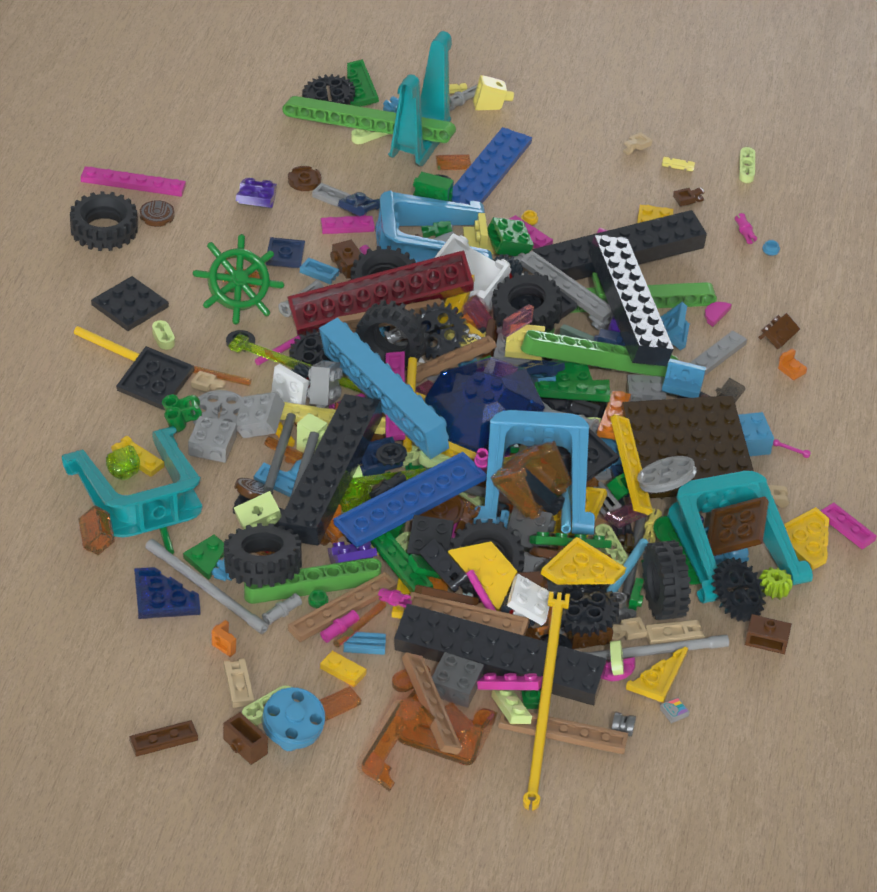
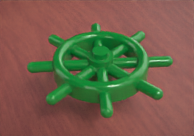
M243 234L238 236L237 248L224 251L223 253L220 252L213 242H209L207 247L216 259L212 262L209 271L194 270L192 273L194 277L207 278L208 287L212 296L203 303V307L209 308L215 302H219L224 307L232 309V322L235 325L240 322V310H247L254 306H257L264 316H269L270 310L261 300L267 294L269 287L282 289L285 286L282 281L270 280L269 272L265 265L274 256V252L270 250L262 257H259L255 253L244 249L245 236ZM237 258L236 270L230 264L228 259ZM244 260L252 264L245 270H243ZM220 264L223 265L229 274L217 273ZM256 270L260 278L248 277ZM217 280L228 281V283L220 289ZM248 284L260 286L257 295ZM242 289L250 300L241 301ZM228 292L234 293V300L225 294Z

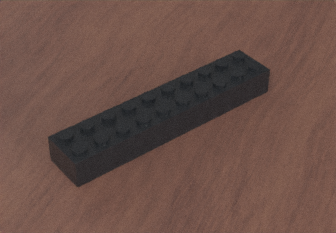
M693 210L535 248L532 251L573 280L591 277L593 273H596L589 255V249L595 235L628 239L638 264H643L703 249L707 233Z
M595 235L589 249V255L632 363L667 366L674 348L628 239Z
M344 394L279 520V526H285V530L292 529L293 535H299L301 543L320 545L382 419L381 400Z
M408 603L394 637L396 651L423 656V658L435 662H440L444 652L483 664V675L496 673L497 676H504V674L515 673L517 676H524L525 674L535 673L537 676H543L548 642ZM558 645L551 694L594 706L606 671L607 658Z

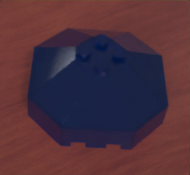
M493 357L441 372L425 397V403L428 406L431 405L436 414L445 419L447 423L446 431L449 435L448 441L475 453L480 448L489 451L490 420L495 414L507 410L543 412L545 409L526 368ZM511 445L506 449L504 457L510 455Z

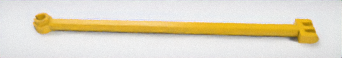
M549 591L548 606L552 607L528 790L523 796V806L527 810H529L531 802L528 797L535 798L532 801V811L540 806L538 790L563 608L568 609L570 594L566 593L565 600H561L562 593L558 592L557 599H553L554 592Z

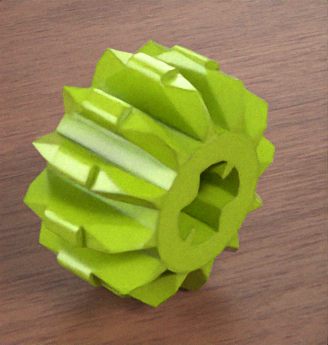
M769 567L768 570H763L759 579H762L760 586L765 587L762 593L766 594V597L770 596L772 600L774 598L781 600L782 597H787L792 589L791 575L787 574L786 570H779V567L776 569Z

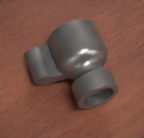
M614 592L613 596H617V602H619V616L617 617V623L613 622V624H620L621 620L636 618V611L626 607L627 596L622 592Z

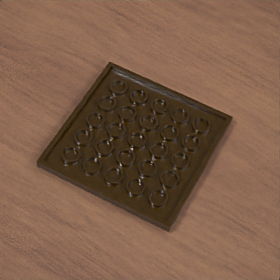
M733 395L622 402L623 416L630 421L642 469L664 458L686 456L693 459L697 470L696 475L691 480L741 471H754ZM680 487L659 493L648 492L650 498L677 497Z

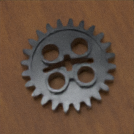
M325 74L323 78L321 76H318V79L312 78L313 82L308 81V85H304V89H302V97L346 105H351L350 102H353L354 97H356L353 82H350V79H346L345 76L340 78V75L334 77L331 74L328 77ZM326 86H329L332 101L328 100Z
M434 302V307L432 308L427 304L426 311L420 308L421 315L415 313L416 317H422V325L431 324V328L425 331V333H429L427 340L429 343L422 356L426 354L427 360L431 356L434 359L461 347V343L467 344L463 338L469 337L468 333L464 332L469 327L464 325L467 323L466 318L461 319L464 315L462 312L458 313L457 307L452 310V305L449 303L445 307L444 302L438 307L437 303ZM442 317H448L446 323H440ZM441 329V334L438 335L437 330ZM455 333V337L452 340H447L448 334ZM431 341H438L435 347H430Z
M313 329L311 334L306 331V336L300 334V339L295 338V344H291V349H289L292 368L300 363L311 368V366L322 360L331 361L324 353L320 332H316L315 329Z
M733 557L717 564V568L713 569L715 574L711 577L715 581L711 585L716 589L712 592L717 594L718 597L715 600L721 602L719 607L725 608V614L730 613L731 619L736 617L737 622L741 620L747 622L750 621L752 614L760 616V612L764 610L762 605H765L766 602L762 598L766 597V594L762 593V590L765 587L760 586L762 579H757L758 572H752L753 566L747 567V561L742 562L741 558L735 559Z
M580 584V587L572 585L573 589L565 587V593L559 592L562 593L561 600H565L566 593L570 594L568 609L563 608L560 628L564 627L565 633L571 630L573 636L578 632L580 637H583L584 633L591 637L593 632L599 635L600 630L607 632V627L612 628L613 622L617 623L619 602H617V596H613L612 591L607 592V587L599 589V584L595 587H592V584L587 586Z

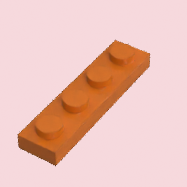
M623 391L612 392L610 402L607 404L597 430L598 437L616 440L610 417L614 414L624 417L621 407L622 402H630L631 394Z

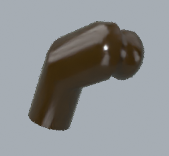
M629 533L618 535L621 545H624V551L631 553L635 544L634 536Z

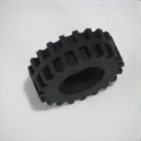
M100 191V194L97 195L93 192L90 193L89 197L84 195L81 197V201L76 200L75 206H71V236H74L75 242L79 241L82 247L88 245L90 250L98 248V251H102L103 248H108L109 251H113V247L120 249L122 244H130V239L134 240L136 233H138L135 203L131 204V199L129 198L125 200L122 194L116 196L115 192L105 194L104 191ZM98 219H111L118 222V224L109 227H97L89 223Z
M377 246L374 251L369 248L366 255L363 253L359 254V261L354 260L353 267H351V280L413 264L416 261L414 258L410 260L408 252L402 254L401 249L398 247L396 251L391 250V246H387V249H381V246Z
M524 271V275L520 276L518 273H514L513 278L505 277V283L499 282L497 284L498 290L494 289L492 297L493 315L496 325L498 327L502 326L504 333L507 332L508 323L545 326V332L547 329L552 331L554 323L559 324L560 316L562 317L560 287L556 286L555 280L549 281L547 275L540 277L539 272H534V275H528V271ZM522 295H536L544 300L540 307L531 311L517 310L510 305L514 298Z
M386 300L381 301L379 305L374 303L371 308H368L357 324L355 332L363 343L366 342L370 349L380 356L384 363H386V353L404 352L406 371L408 359L415 357L418 362L428 346L429 333H425L427 325H422V317H416L413 314L415 310L412 308L410 311L405 309L406 305L403 303L400 306L396 305V301H391L390 304H387ZM387 323L400 329L406 335L408 344L399 346L387 341L381 335L379 324Z
M477 519L476 524L473 525L468 522L465 524V529L461 530L459 528L456 531L455 538H452L448 551L492 542L517 570V573H522L524 570V545H521L519 535L515 536L513 528L507 529L504 527V522L500 521L499 524H495L493 519H488L486 523H482L481 519ZM457 573L452 577L454 580L458 577ZM470 580L460 585L464 594L467 595L469 592L473 594V597H479Z
M257 523L256 527L247 525L244 530L236 529V534L230 533L228 535L229 539L224 541L226 574L229 573L230 579L236 578V583L238 584L245 582L248 587H251L252 584L258 585V588H263V585L275 587V583L279 582L282 585L286 583V579H294V574H299L300 568H302V548L299 535H293L292 529L285 530V526L274 527L272 523H269L268 526H262V523ZM259 551L275 552L274 554L266 556H257L251 554Z
M675 540L648 543L644 548L645 553H643L644 562H642L644 573H642V578H644L643 587L646 590V601L648 600L649 602L648 608L652 610V616L656 620L687 616L686 612H689L688 604L691 603L689 594H691L689 582L691 580L688 576L689 567L686 565L685 554L683 555L682 546H679V542Z

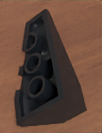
M538 397L553 410L584 415L585 418L597 417L602 420L606 409L584 400Z

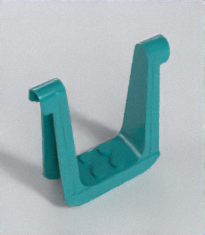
M446 31L439 32L430 45L421 97L420 81L413 74L407 75L398 87L397 94H400L391 149L388 153L391 158H394L399 151L414 154L418 166H423L440 142L423 140L422 117L451 122L449 50L452 46V38Z
M174 426L152 432L154 444L161 459L164 461V465L173 483L131 495L118 494L83 449L62 455V463L68 475H79L108 534L114 537H130L186 522L201 514L203 506L194 491V488L201 481V477L178 448L173 435L177 432Z
M741 471L691 480L679 488L677 493L678 502L669 508L667 517H669L702 584V589L698 590L696 594L699 601L703 604L714 602L716 597H718L717 594L712 592L716 588L711 585L715 581L711 576L715 574L713 569L717 568L699 512L707 513L712 509L764 496L769 503L763 542L779 570H786V573L791 575L793 585L808 583L813 579L810 564L807 561H798L767 484V479L760 473Z

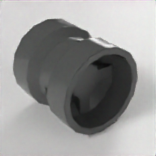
M615 712L611 730L626 732L628 736L632 737L636 716H624L620 712Z

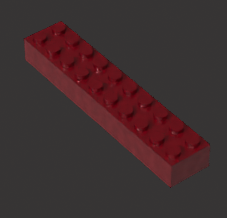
M463 250L291 295L287 298L296 333L299 336L300 334L306 335V331L311 334L313 329L316 332H320V327L336 319V317L366 312L374 303L379 305L384 300H386L387 304H390L391 301H396V305L400 306L402 303L407 305L439 298L441 300L474 291V281Z

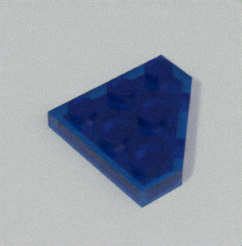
M155 567L134 568L138 619L201 615L198 593L193 590L191 592L183 587L182 583L172 577L167 578Z

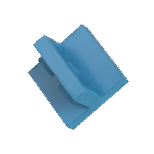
M683 302L661 316L672 345L676 346L680 351L686 347L690 325L685 320L687 305Z
M670 358L662 391L688 398L699 397L706 367Z

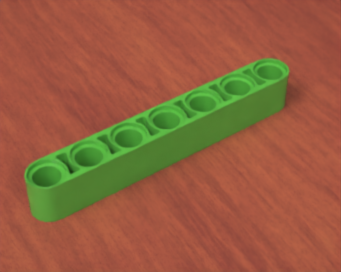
M367 558L300 569L299 574H294V579H286V583L282 585L279 582L275 583V587L263 585V588H258V585L255 584L248 587L244 582V599L248 603L256 604L287 599L294 593L300 597L310 595L314 590L332 592L356 588L380 575L382 565L380 560L376 558Z

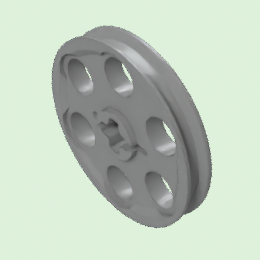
M215 390L198 397L200 409L206 410L202 412L203 417L236 422L237 416L234 414L239 412L243 397L231 391ZM210 399H217L218 401H216V402H210L209 400H210ZM231 400L236 401L235 404H229L227 402ZM222 407V412L220 413V417L218 418L220 408Z
M674 456L649 464L640 471L637 479L643 491L659 493L673 490L688 483L696 475L697 470L693 459L686 456Z

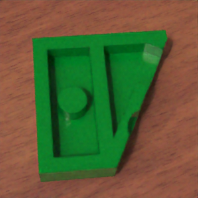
M214 534L185 551L183 559L209 580L212 577L213 569L217 568L218 560L224 557V542Z

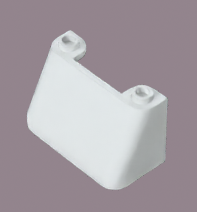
M453 233L435 258L464 250L471 274L475 276L474 291L470 292L468 301L487 312H491L493 309L494 289L498 290L497 284L499 282L505 283L504 278L509 276L511 272L510 263L504 259L491 260L470 248L467 238Z

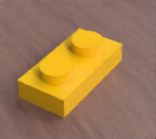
M333 650L320 663V669L353 687L366 676L367 669Z

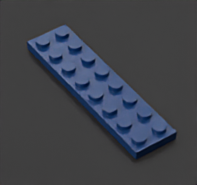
M502 127L453 186L452 202L470 205V201H477L483 204L532 143V137Z
M461 452L334 518V525L358 548L413 519L414 515H420L485 481L487 474L481 468H478L464 452Z

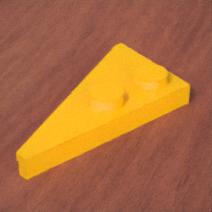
M688 648L678 649L673 653L672 657L659 661L651 669L642 672L640 677L633 682L629 680L626 684V690L664 703L687 655Z

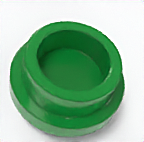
M314 590L308 597L309 605L316 609L329 601L327 594L323 590Z

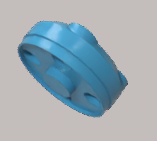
M284 688L269 698L264 707L261 722L265 733L273 742L280 745L285 751H293L308 747L317 741L324 728L325 712L319 699L311 692L301 688Z

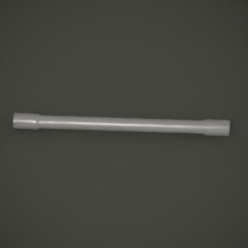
M150 539L146 543L145 548L164 560L246 621L257 632L264 634L267 631L269 625L222 592L168 552L157 541Z
M718 635L702 639L622 648L623 658L672 653L684 647H687L688 651L729 647L728 635ZM610 650L585 652L611 660Z

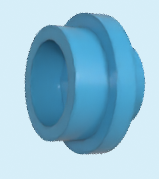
M768 240L763 245L762 250L767 255L773 256L779 253L780 247L778 242Z

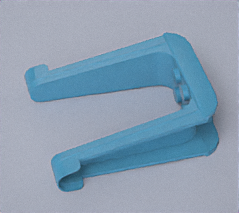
M391 190L386 191L380 196L379 216L375 226L377 246H381V249H387V246H391V250L395 251L398 247L401 249L402 254L408 252L410 260L414 258L416 263L435 258L446 243L445 241L408 235L401 232L399 226H433V223L440 221H450L451 225H474V221L478 220V213H485L484 205L477 201H470V205L396 193ZM470 246V248L493 260L491 251Z
M517 410L501 411L495 414L490 420L485 506H479L481 510L478 516L474 518V524H476L477 519H481L482 523L488 522V519H493V523L496 524L504 454L510 445L561 446L566 448L571 455L572 534L594 535L595 515L591 512H585L589 425L585 419L579 415L569 413Z

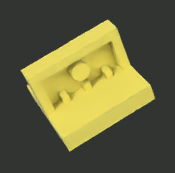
M478 213V220L474 221V227H463V236L468 239L469 246L487 249L492 254H496L488 236L485 213Z
M508 323L505 357L542 361L540 356L524 353L521 350V345L528 330L545 332V326Z

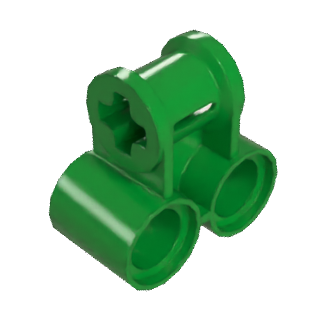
M171 394L162 400L166 411L164 417L168 426H174L177 432L185 429L186 422L197 420L199 416H202V410L199 407L200 400L195 395L179 399L177 395Z

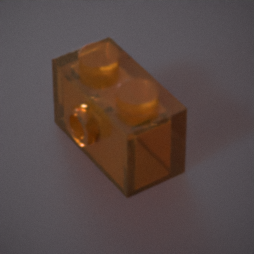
M94 505L78 519L82 545L87 551L100 555L115 542L110 514L107 511Z

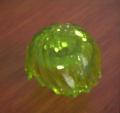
M128 445L107 454L106 466L112 476L119 480H126L138 473L140 459L134 446Z
M360 481L357 484L351 483L340 502L342 511L345 513L370 500L371 486Z

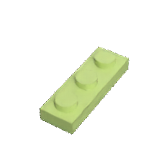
M492 690L491 697L510 724H531L532 715L513 690Z

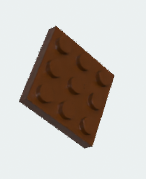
M765 496L712 510L707 538L713 556L763 544L769 503Z

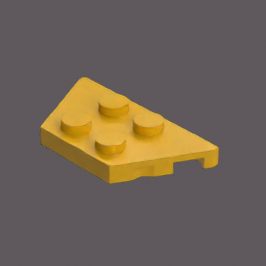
M492 542L449 550L448 555L465 573L474 570L496 611H500L504 598L507 596L513 579L517 575V570Z

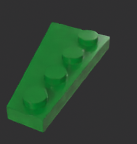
M363 59L347 63V79L353 82L356 97H354V101L350 102V104L361 107L379 102L378 94Z
M606 379L535 382L534 397L610 402V381Z
M537 532V535H530L529 543L567 546L573 539L578 537L594 548L611 549L612 541L605 540V536L593 535V538H586L584 534H574V537H568L567 533H556L555 536H549V532Z

